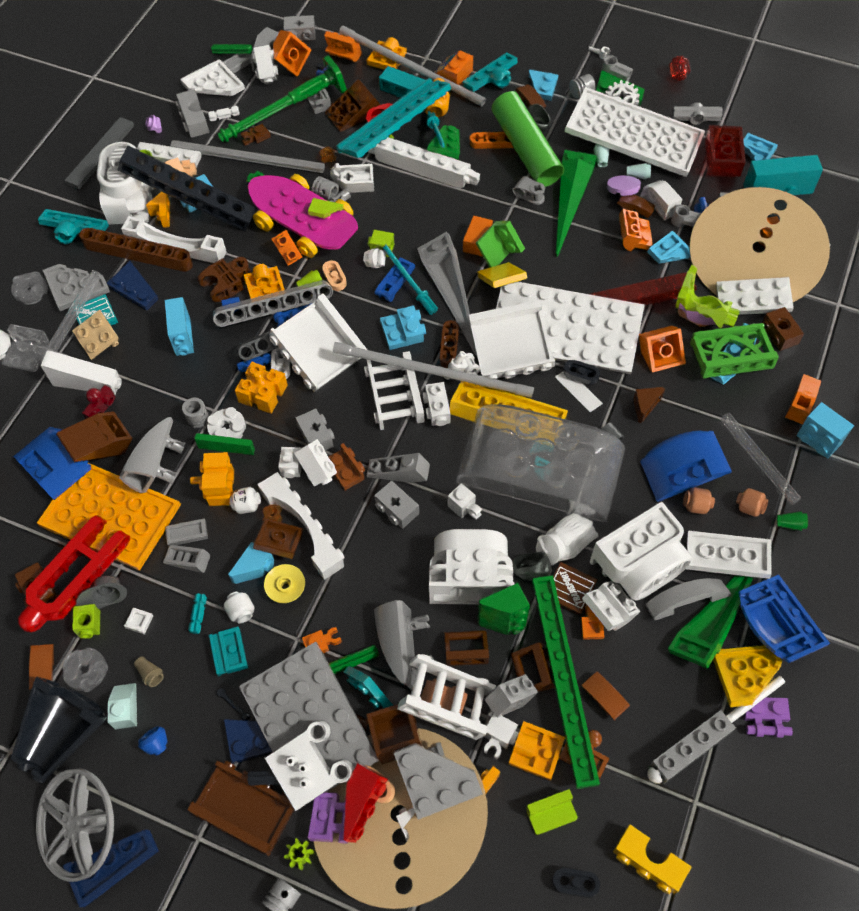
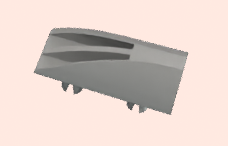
M167 417L159 422L140 440L119 476L127 486L139 493H146L155 477L171 484L175 478L176 472L160 466L165 447L181 454L185 442L170 437L169 433L173 424L171 417Z
M395 600L374 609L375 623L379 642L388 665L398 680L412 690L418 669L409 665L410 661L415 657L413 630L430 628V625L427 623L430 619L427 614L412 618L411 609L403 601Z

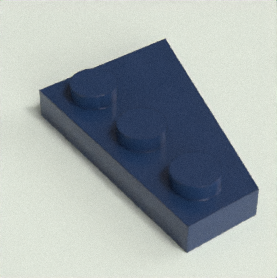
M131 261L107 282L108 288L146 311L158 300L156 293Z
M224 720L231 762L233 764L273 753L257 721Z

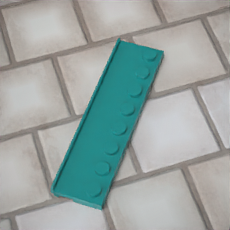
M431 78L426 79L336 145L338 153H345L356 158L363 157L367 151L375 148L378 143L387 139L390 134L399 130L402 125L411 121L414 116L422 113L426 107L434 104L440 97H443L451 90L450 83L440 80L434 82Z

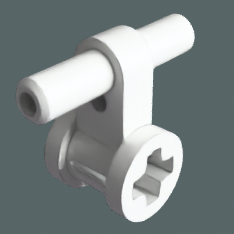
M460 351L457 357L452 359L448 365V369L474 375L480 372L479 365L474 362L473 354H466L463 351Z

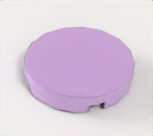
M616 176L607 182L609 192L612 194L618 192L622 196L636 194L641 188L640 180L632 176Z

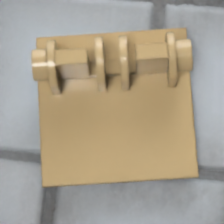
M98 310L72 330L91 360L110 345L115 347L119 344V337L101 310Z

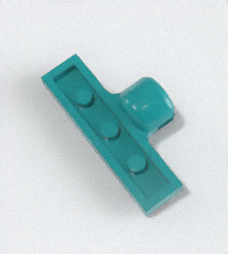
M506 52L462 81L463 87L472 92L477 91L487 83H492L499 88L507 87L511 81V76H509L511 73L508 69L518 63L517 57Z
M45 209L38 218L39 224L56 227L53 231L55 238L62 244L72 243L77 234L84 228L106 231L109 226L107 220Z

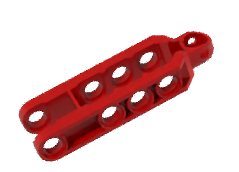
M98 515L93 516L26 588V603L28 606L18 617V624L21 629L26 632H34L39 630L46 621L64 619L77 604V597L83 591L91 588L94 581L107 570L127 547L130 536L119 530L98 552H95L89 547L96 540V536L102 531L107 521ZM84 554L91 559L53 603H45L40 599L50 587L53 588L55 586L54 583L64 572L69 570L68 567L78 556L81 557Z

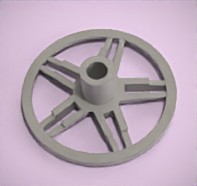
M70 769L54 777L43 792L36 817L37 843L44 863L56 877L68 882L87 879L100 869L109 853L114 832L113 808L108 792L98 777L84 769ZM75 776L70 805H68L63 800L55 798L53 793L64 780ZM88 780L94 784L101 794L106 812H103L101 809L87 810ZM47 811L63 825V828L50 847H48L45 832ZM107 826L102 852L93 864L91 858L93 852L88 834L99 833ZM71 845L81 873L68 872L56 862L62 854L64 855Z

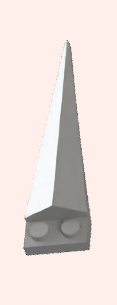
M445 232L417 249L422 263L443 296L474 354L477 356L469 321L470 311L456 249L453 246L450 235Z

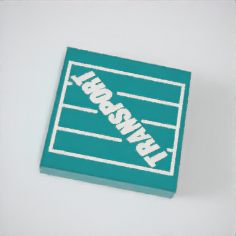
M106 294L72 307L79 325L98 310H101L110 325L118 323Z

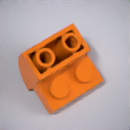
M326 31L324 37L327 43L325 49L327 54L354 62L358 61L362 55L359 43L350 36Z
M622 209L619 214L624 248L628 251H632L635 247L648 250L653 246L649 220L639 218L638 212Z

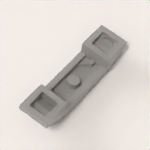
M697 579L663 591L648 601L646 608L653 619L658 620L674 615V608L708 597L714 602L731 596V592L720 579Z

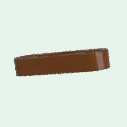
M452 320L446 321L443 324L440 364L444 368H448L451 360L457 357L459 325ZM449 328H453L452 335H449ZM451 341L454 343V346L447 347L444 344ZM447 353H450L449 361H446Z

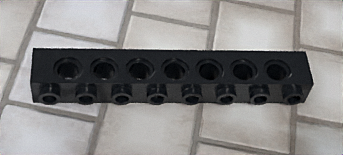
M127 146L119 161L118 171L246 232L256 209L250 204L130 146Z

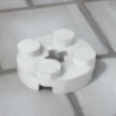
M229 407L208 417L207 429L210 435L241 439L244 429L246 430V423L240 412L236 411L233 407ZM225 424H230V425H229V427H230L229 429H226L225 427L222 428V427H223Z

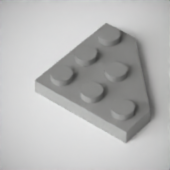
M57 264L43 270L60 311L110 292L103 275L88 274L87 271L77 268H66L62 264Z
M416 743L394 751L418 820L483 795L475 771L453 762V760L438 753L429 751Z

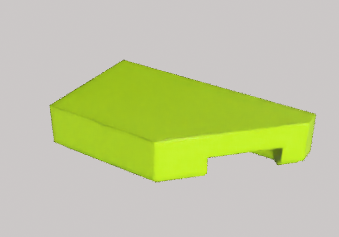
M313 198L308 209V215L327 218L338 210L342 211L344 206L340 203Z

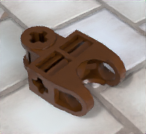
M237 257L231 262L226 263L222 258L199 274L198 283L203 287L216 285L210 293V297L214 302H221V300L231 298L244 290L242 282L245 281L244 272L245 274L251 273V270L248 268V261L244 257Z

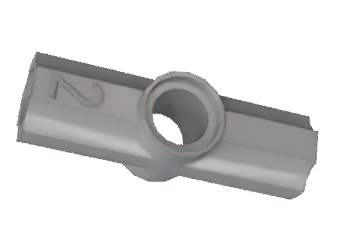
M693 103L690 107L674 106L672 108V119L690 121L694 125L701 124L704 121H721L722 107H703L701 103Z

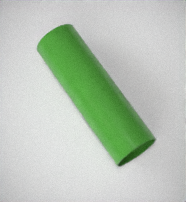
M514 91L500 95L493 102L491 111L534 181L544 184L545 187L555 183L564 173L563 165L519 95Z

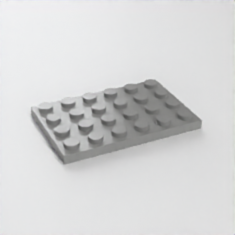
M317 642L239 686L273 753L307 731L311 723L324 721L330 727V735L325 741L315 743L330 770L335 763L341 760L350 761L354 769L357 763L371 766L379 761L376 751ZM317 725L314 728V735L317 738H321L324 730L320 725ZM339 765L337 773L340 777L345 778L348 770L344 765Z

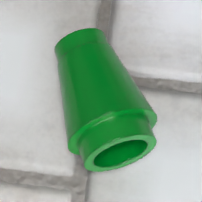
M799 511L777 515V527L799 531L807 529V513Z

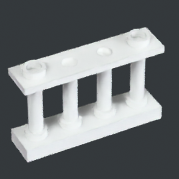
M410 351L403 352V358L412 360ZM367 360V366L364 367L366 377H370L377 411L374 412L375 424L379 423L380 430H384L383 420L411 415L416 417L417 423H423L424 410L414 370L389 364L372 367L371 360ZM401 369L406 373L402 378L375 382L374 374ZM404 384L409 386L407 393L378 397L377 389ZM404 400L412 401L413 406H410V408L382 413L380 408L382 404Z
M418 654L409 663V665L418 668L412 693L399 701L398 710L475 740L486 735L488 726L481 724L479 717L484 695L486 696L496 688V685L489 683L487 679L476 678L434 661L428 655ZM426 672L437 676L431 703L425 702L420 698ZM445 680L457 684L450 711L441 708L440 705ZM465 687L476 692L469 719L461 716L459 713Z

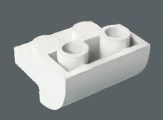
M612 580L603 583L598 589L586 593L582 598L608 631L620 629L640 612L635 602L625 594L622 587Z

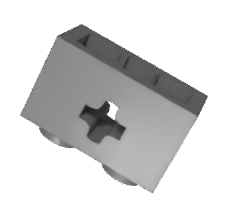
M314 15L284 17V31H290L301 41L315 40Z
M317 409L295 417L297 426L307 445L318 439L324 450L334 447L332 439H335L334 434L330 428H326V419L323 414L319 415Z
M390 481L375 494L376 508L381 513L385 512L389 516V520L394 525H399L402 529L419 515V505L393 481Z
M525 674L498 685L484 700L498 718L524 707L538 691Z

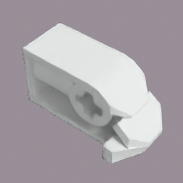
M336 163L331 169L330 176L332 180L338 183L342 190L346 189L349 193L374 191L372 164L339 166V163Z
M658 181L644 186L640 195L641 198L656 205L655 210L664 221L673 216L676 206L681 205L682 198L666 181Z

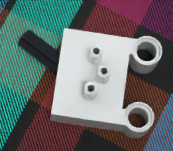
M316 721L308 726L307 731L265 758L271 770L250 771L247 781L250 786L280 784L296 811L337 783L349 780L354 767L350 761L341 760L335 763L330 770L315 743L325 741L329 737L330 727L324 721ZM317 725H320L324 730L321 738H317L314 735V728ZM339 765H344L348 770L345 778L340 777L337 773Z

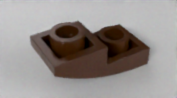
M529 84L515 89L522 102H526L528 107L532 104H539L544 109L546 108V104L539 93Z
M636 195L621 196L617 203L622 209L630 211L636 209L640 215L646 218L651 216L656 207L653 203Z

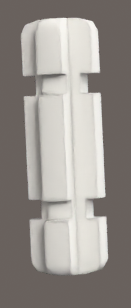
M233 106L231 109L216 110L217 112H208L210 121H216L217 118L219 120L229 118L231 115L233 117L239 115L237 106Z

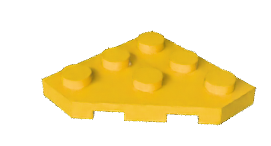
M765 646L721 649L719 654H716L713 659L730 707L753 705L782 664V659L769 651Z

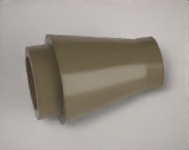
M140 657L135 661L134 666L137 668L145 685L155 687L161 683L164 678L161 668L146 660L145 657Z

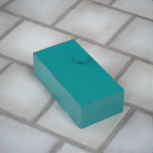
M818 155L751 161L743 186L744 189L752 187L772 188L792 195L812 194L823 168Z

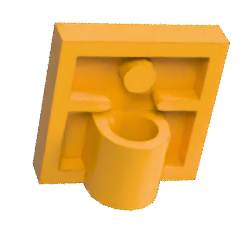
M393 37L387 38L385 42L378 41L377 43L402 57H405L407 53V48L399 46L398 41ZM372 51L367 59V65L384 70L388 66L397 69L400 65L375 51Z
M258 264L253 268L252 273L244 274L251 299L285 290L277 266L268 268L265 264Z
M523 721L509 765L551 781L565 737Z

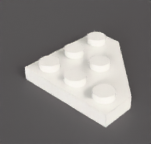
M220 59L180 79L182 85L188 91L195 89L196 93L233 96L245 89L244 84Z

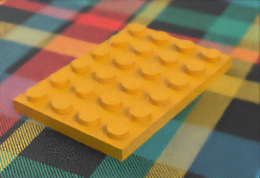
M90 464L91 470L59 497L51 501L37 524L46 530L71 540L93 516L98 515L105 519L107 524H105L89 548L98 552L117 531L122 530L130 536V541L115 560L140 571L166 530L165 527L169 525L181 504L179 501L151 489H148L146 493H139L127 486L118 475Z

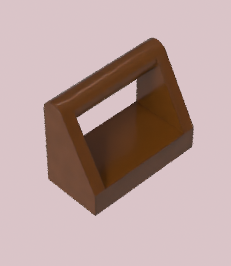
M486 630L445 632L446 665L488 664L489 650ZM482 639L483 650L450 651L449 641Z
M538 642L511 653L517 678L525 675L520 658L534 655L542 681L535 684L534 687L538 692L555 688L546 645Z

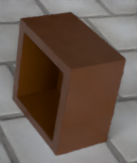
M399 704L366 714L376 755L382 765L396 760L394 755L396 750L414 743L423 746L415 716L398 710Z

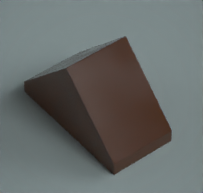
M665 388L636 389L633 401L638 422L642 423L661 401Z

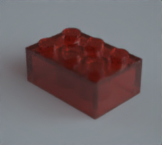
M709 125L705 138L708 175L741 177L746 163L742 126Z

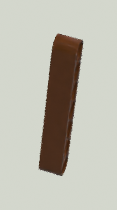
M84 228L79 234L84 247L90 251L183 272L189 271L193 267L189 251L183 248L94 228Z

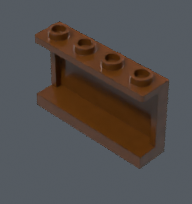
M226 760L223 763L216 761L214 764L216 769L196 803L192 802L187 810L203 821L261 853L270 856L295 810L284 791L280 794L273 791V785L250 786L247 781L249 772L245 770L242 773L236 771V766Z

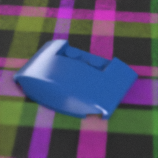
M49 427L13 457L55 500L91 470V465L88 464V460L74 462L56 435L62 429Z
M690 431L672 436L653 447L644 459L642 458L640 461L657 502L732 472L713 431Z
M780 575L739 592L744 617L755 636L769 651L786 662L791 663L830 644Z

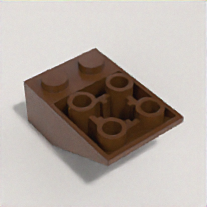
M358 79L325 113L339 131L342 132L366 121L367 112L381 104Z
M115 412L98 413L56 433L74 462L125 454L132 440L131 435Z

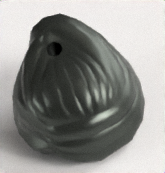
M539 104L529 106L527 110L541 132L548 130L551 119L546 110Z
M543 551L520 554L512 561L513 572L524 580L532 581L533 578L550 576L552 572L550 560Z

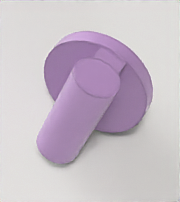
M154 115L147 117L145 125L148 131L154 130L157 133H161L160 118Z

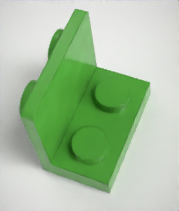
M495 221L476 242L490 268L499 265L509 253H522L525 249L510 221Z

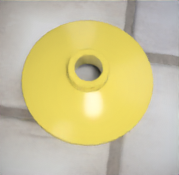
M289 564L274 567L269 571L264 581L266 594L277 603H289L296 600L305 588L303 573L297 567ZM284 584L289 585V587L286 589L282 588Z

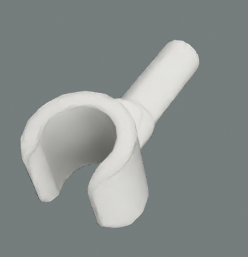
M589 47V50L599 54L601 59H604L610 52L608 47H602L601 50Z

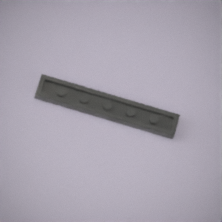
M120 117L64 180L66 185L80 190L97 170L101 151L112 143L121 142L134 127V123Z

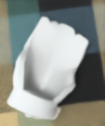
M572 513L560 520L545 535L542 534L537 538L536 551L545 552L551 565H554L559 561L575 558L590 542L598 537V533L592 526L593 522Z

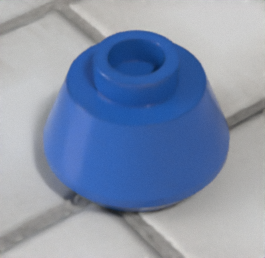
M160 726L152 728L138 740V747L149 755H159L167 748L165 745L168 740L165 729Z

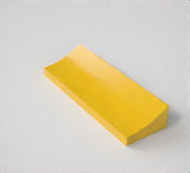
M463 381L460 382L450 401L451 415L556 447L568 410L507 391Z

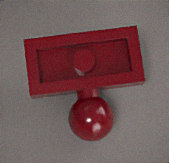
M106 385L101 390L90 388L86 392V398L90 404L82 414L87 419L98 413H104L116 398L112 389Z

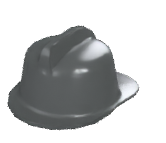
M101 576L94 581L91 588L83 591L77 597L76 603L77 606L95 604L98 609L124 600L127 596V589L120 584L117 576Z

